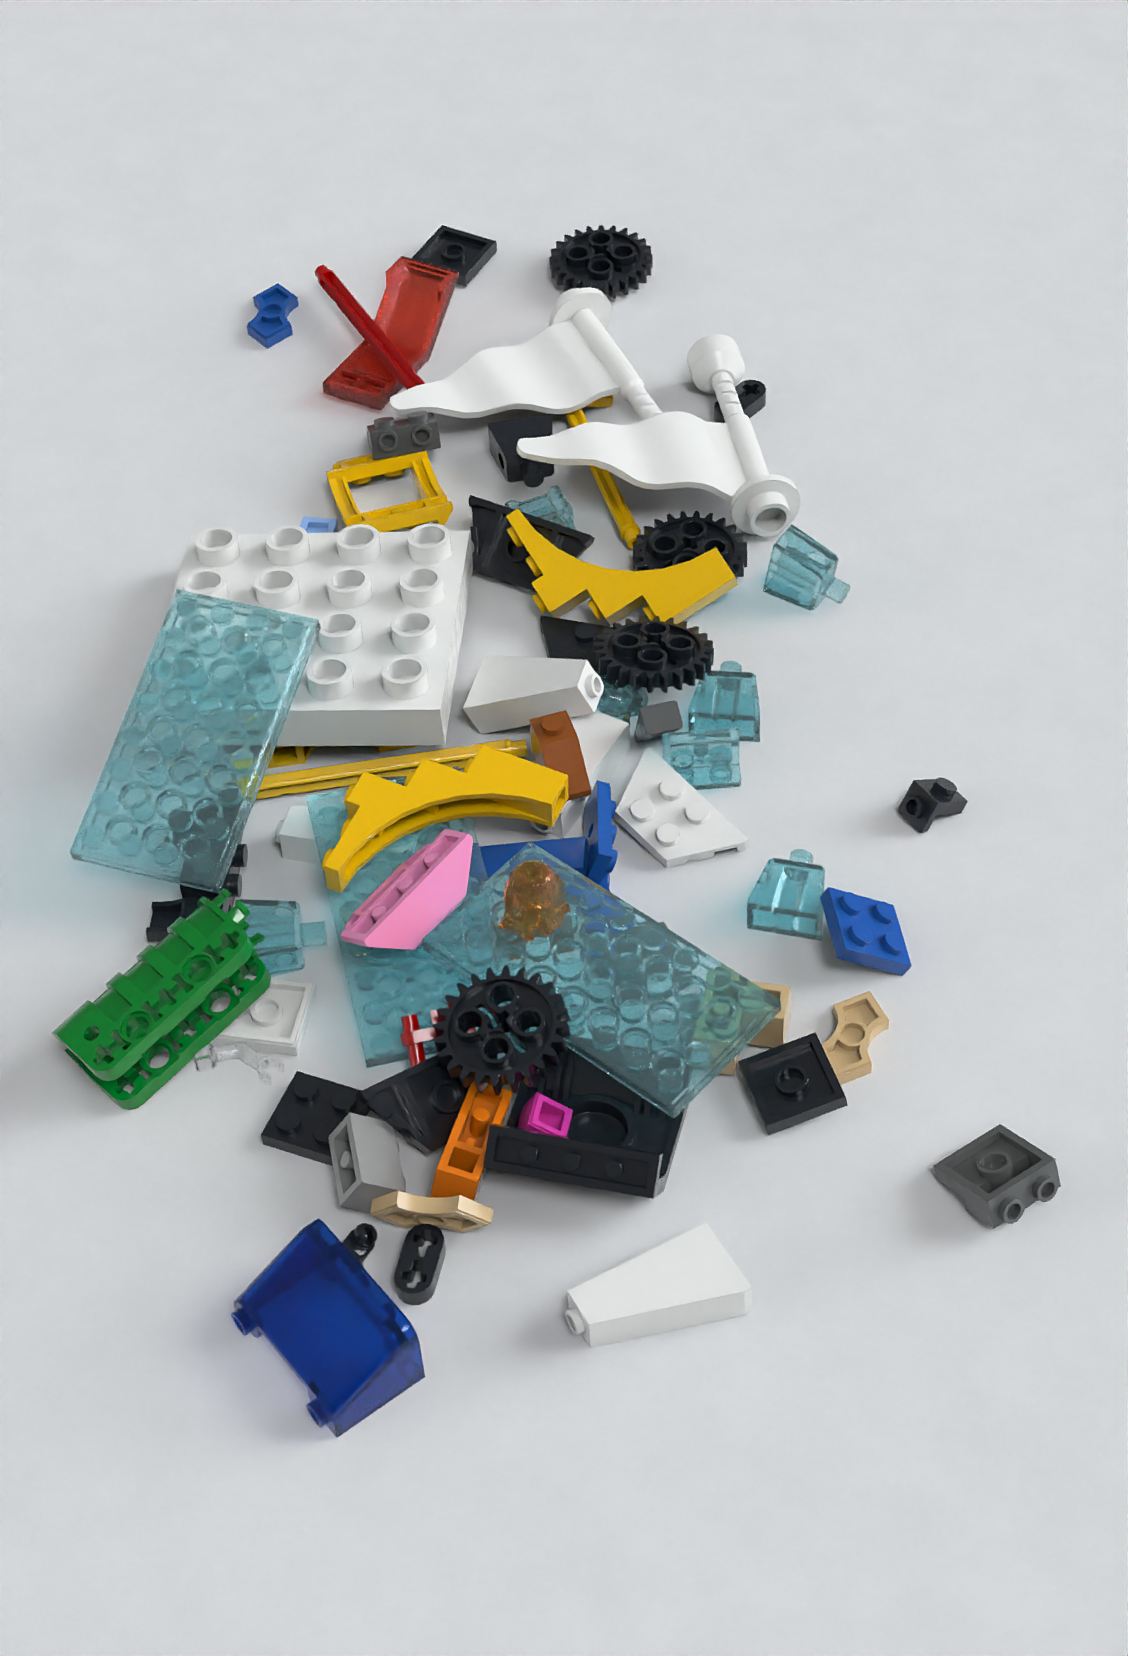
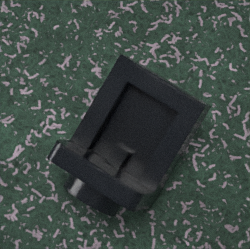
M938 777L937 779L913 780L898 807V813L918 832L922 833L929 830L936 815L961 814L968 801L957 791L956 785L948 779Z

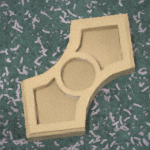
M870 991L833 1005V1015L837 1021V1027L833 1035L821 1045L840 1085L872 1072L868 1047L878 1034L889 1029V1019Z
M397 1190L372 1199L370 1214L404 1229L413 1228L420 1224H432L438 1228L465 1233L490 1224L492 1222L493 1208L461 1195L435 1198L417 1196Z

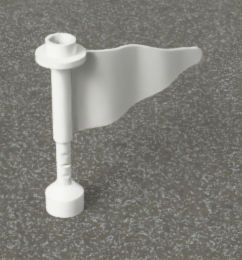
M590 287L573 288L561 294L551 312L549 327L530 340L515 346L493 347L482 350L447 378L421 384L390 397L389 403L391 411L397 415L426 411L466 419L480 418L512 409H527L549 414H567L582 409L601 397L619 393L624 400L629 401L642 421L662 414L645 390L644 381L606 331L612 314V307L608 298L600 290Z
M713 334L701 338L694 343L687 355V364L694 384L703 392L716 394L725 423L706 422L690 413L675 411L665 412L629 425H615L603 422L583 423L551 436L522 438L517 443V453L522 458L556 465L596 466L643 489L662 490L690 487L709 491L730 502V512L734 523L739 529L752 535L770 537L783 532L796 518L801 507V498L795 484L786 477L769 474L751 421L744 414L735 386L744 375L745 365L738 345L732 338L726 335Z

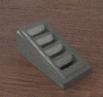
M673 700L641 707L634 733L635 741L644 742L663 738L681 730L683 721L677 701Z

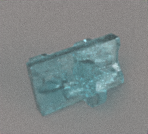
M601 675L604 689L597 705L598 710L603 714L629 723L630 727V717L639 715L640 708L647 706L648 695L643 688L636 692L633 691V685L630 684L620 688L619 680L607 682V675Z

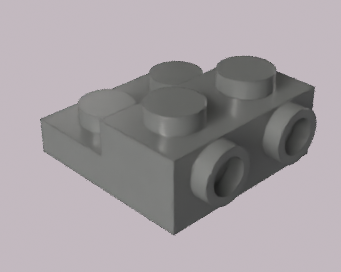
M418 411L408 414V419L394 421L393 417H383L374 420L373 425H367L368 445L373 459L441 448L438 424L434 414L428 415L426 411Z
M1001 1124L933 1165L936 1179L964 1198L966 1211L993 1229L1004 1222L1008 1224L1017 1222L1022 1217L1024 1209L1039 1200L1041 1202L1050 1201L1061 1186L1055 1158Z

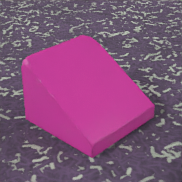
M536 1092L522 1108L517 1128L567 1136L573 1110Z

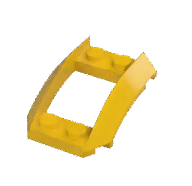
M427 451L373 459L371 453L338 461L333 465V470L326 471L334 500L347 527L364 524L374 527L378 532H395V530L405 527L413 529L419 525L428 524L431 521L432 523L445 526L453 511L452 502L447 501V495L436 479ZM404 469H411L421 497L420 500L360 513L347 482L363 484L371 481L373 476L384 474L386 477H393L403 474Z

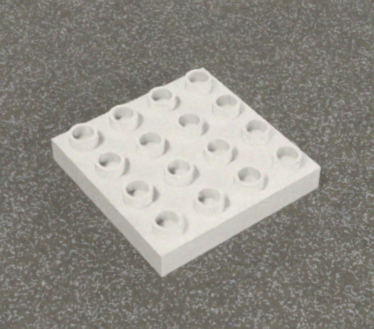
M428 523L419 525L410 532H378L372 526L357 524L348 526L337 533H307L302 527L286 525L263 534H237L233 529L224 526L207 528L199 534H190L138 711L145 746L445 745L473 572L470 531H449L443 525Z

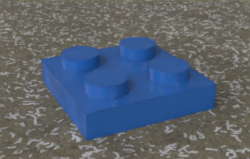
M831 887L824 891L820 896L837 959L901 976L912 967L894 905Z

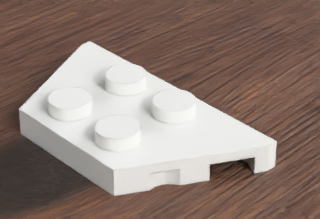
M650 746L645 749L615 810V820L666 868L684 865L690 860L701 861L714 858V852L735 847L737 852H740L749 847V839Z

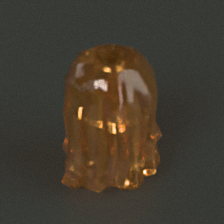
M523 861L510 872L509 879L505 883V912L498 926L501 929L506 928L510 930L513 928L514 932L522 934L526 941L534 940L535 929L541 935L553 933L561 925V922L564 920V914H567L570 908L563 901V881L561 877L549 865L541 861Z

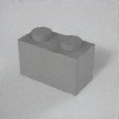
M349 1112L328 1137L340 1207L370 1213L372 1199L397 1190L406 1193V1180L402 1173L399 1144L396 1141L394 1128L386 1121Z

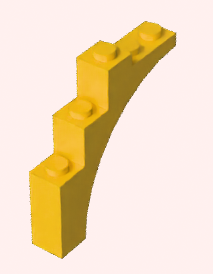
M519 509L506 516L512 525L507 529L510 537L518 548L524 544L530 553V556L525 560L536 577L543 574V576L532 582L533 587L537 591L532 598L543 614L549 611L555 618L561 617L592 597L587 604L598 620L605 617L610 626L646 602L648 605L642 609L650 621L655 616H659L660 621L665 622L669 618H674V624H679L739 585L735 575L716 547L690 561L663 569L643 571L607 569L581 561L556 548L532 527Z
M486 745L481 746L475 758L470 757L463 772L423 758L416 771L411 770L404 786L364 771L357 783L351 784L347 789L344 805L347 806L348 819L343 824L340 840L334 849L330 848L326 852L322 862V870L325 871L327 888L342 893L357 871L379 851L400 838L433 824L460 818L496 816L524 819L553 827L569 798L568 775Z

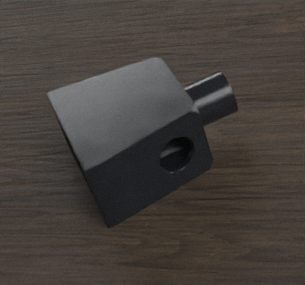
M551 414L488 424L490 452L507 482L524 481L526 486L534 488L543 483L544 477L554 474V464L522 458L516 449L519 439L553 435Z

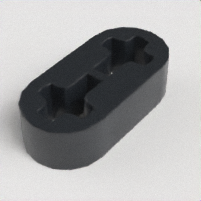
M745 380L735 386L743 412L749 419L766 405V387L762 382ZM717 400L714 405L715 423H725Z
M420 1224L414 1226L406 1235L394 1276L398 1298L406 1304L420 1305L426 1303L435 1292L446 1254L444 1235L435 1225ZM425 1241H431L433 1245H429L425 1256L421 1257L419 1247H423ZM416 1271L420 1272L422 1282H418L415 1288L408 1287V1283L414 1281Z

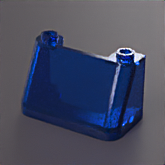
M316 1219L303 1227L234 1300L235 1311L231 1313V1316L237 1328L245 1336L251 1333L255 1338L263 1335L307 1388L311 1402L306 1404V1408L314 1422L320 1428L327 1425L336 1438L425 1378L420 1342L414 1327L384 1290L320 1219Z

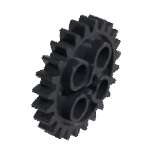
M599 225L598 230H593L590 226H587L584 233L576 229L574 230V237L564 235V242H556V248L551 249V256L549 257L551 278L556 279L557 286L563 285L564 292L573 288L590 287L600 290L604 295L609 294L613 299H616L617 292L628 295V288L638 290L639 283H646L647 276H651V268L653 267L651 246L646 245V239H638L637 232L628 235V228L618 232L615 225L611 226L609 230H604L603 225Z
M681 511L680 518L676 519L669 513L667 514L666 522L654 519V528L644 526V535L637 534V544H633V569H636V571L663 569L687 562L715 547L736 579L737 577L744 576V567H747V542H744L743 533H736L735 524L726 526V518L724 517L716 522L713 521V513H709L705 518H700L699 511H695L692 517H687L686 513Z
M640 616L639 622L625 619V625L613 623V630L604 628L603 635L596 636V643L593 644L594 668H599L600 676L607 675V682L619 680L620 688L630 684L633 685V691L635 692L641 687H645L648 693H652L655 688H660L661 691L667 693L668 687L672 686L681 691L683 683L695 686V679L704 680L705 673H711V665H713L714 661L713 641L708 640L707 633H699L698 626L687 628L686 621L674 624V618H669L663 622L660 621L659 616H655L652 621H647L643 616Z
M504 966L501 976H495L490 967L487 968L486 979L481 980L476 974H471L473 985L469 987L458 982L456 985L460 995L456 997L446 994L445 999L449 1008H438L437 1014L441 1022L433 1024V1029L437 1036L433 1041L437 1052H440L438 1054L442 1066H447L452 1079L459 1076L465 1088L475 1081L477 1091L480 1094L485 1091L488 1084L492 1085L496 1096L500 1095L503 1085L509 1084L511 1091L515 1094L518 1090V1082L524 1081L526 1085L532 1088L534 1087L532 1075L537 1073L541 1077L547 1078L548 1073L545 1067L547 1063L559 1066L560 1061L556 1052H566L568 1049L564 1038L571 1036L567 1023L570 1021V1017L561 993L556 994L551 981L543 985L541 974L538 972L528 980L524 967H521L515 976H511L509 967ZM511 1001V1003L506 1006H498L503 1002ZM479 1008H485L491 1014L492 1019L498 1025V1027L494 1028L490 1017L483 1011L479 1010ZM480 1027L475 1032L466 1033L471 1028ZM530 1027H538L533 1032H525ZM510 1032L514 1043L526 1052H519L513 1046L512 1041L506 1035V1033ZM506 1053L500 1059H492L497 1054Z

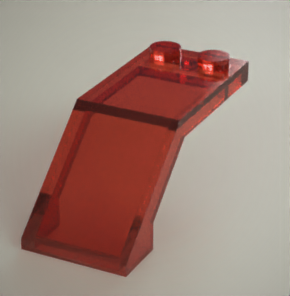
M401 256L386 271V289L374 321L417 373L430 359L459 275L458 271ZM365 340L323 381L324 394L380 411L389 403L390 397L396 395L404 387Z

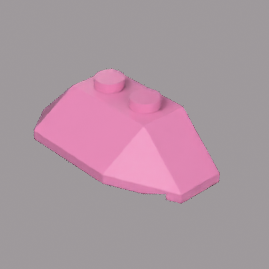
M444 829L436 836L434 842L423 846L405 860L351 914L345 929L340 934L342 940L366 947L414 950L425 943L430 933L442 920L450 917L454 913L455 907L466 897L473 838L470 833Z

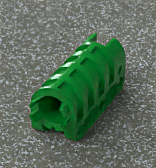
M223 888L219 891L220 894L212 901L206 897H201L197 901L199 907L186 919L179 917L167 928L169 934L155 947L148 945L136 956L138 962L124 975L118 972L106 983L108 989L93 1003L87 1000L52 1032V1035L67 1047L64 1051L77 1066L123 1109H136L149 1100L264 994L270 986L271 975L263 961L258 957L256 950L253 949L257 943H262L265 937L260 933H256L251 938L248 937L244 929L247 930L249 924L245 919L251 912L240 900L235 903V906L227 914L219 908L231 895L227 889ZM249 973L254 976L257 975L252 981L244 978ZM233 986H235L238 991H241L239 995L235 994V992L232 989ZM221 997L230 998V1004L226 1009L220 1012L211 1011V1006L215 1000ZM205 1013V1015L209 1019L208 1023H206L203 1018H200L202 1014ZM189 1028L197 1031L193 1036L184 1034ZM173 1041L177 1046H180L178 1051H175L171 1045ZM163 1052L169 1053V1060L164 1066L160 1068L150 1067L151 1060L155 1055ZM141 1070H144L148 1075L146 1080L142 1074H139ZM128 1084L135 1087L131 1093L123 1090Z

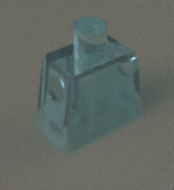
M791 524L773 545L763 591L811 611L815 610L825 597L841 604L849 593L850 585L834 577L839 561L837 555Z
M725 661L721 664L720 671L711 670V673H705V679L698 682L688 710L689 738L760 742V705L756 675L752 672H742L741 665L735 661Z
M795 849L791 852L789 860L779 858L768 860L748 898L747 929L822 941L824 910L820 896L824 893L825 868L821 865L812 864L813 855L804 849Z
M236 900V902L240 900L251 912L245 919L249 924V928L247 930L244 929L248 937L251 938L256 933H260L265 937L262 943H257L253 949L256 950L258 957L265 964L271 977L302 970L305 967L304 947L327 945L325 921L303 923L300 904L296 901Z

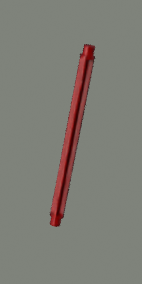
M325 265L318 266L315 270V276L318 278L320 286L335 301L339 309L365 341L371 345V348L406 390L426 384L337 275Z

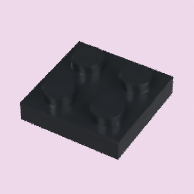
M441 225L410 259L411 270L466 287L497 252V244L494 240Z
M816 1032L738 1061L740 1072L768 1135L848 1106L845 1093Z
M297 1071L261 1133L263 1145L333 1166L328 1137L349 1112L362 1116L368 1115L370 1109L359 1101L356 1093L362 1090Z

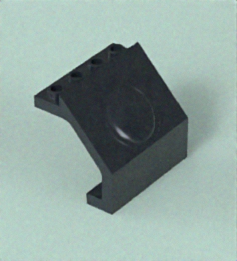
M571 1037L564 1038L568 1049L566 1052H556L560 1061L559 1066L547 1063L545 1065L548 1073L547 1078L541 1077L537 1073L532 1075L534 1084L532 1088L526 1085L524 1081H521L506 1126L499 1124L490 1125L483 1168L654 1199L665 1189L690 1103L688 1097L694 1058ZM536 1092L573 1110L567 1136L517 1128L522 1108Z

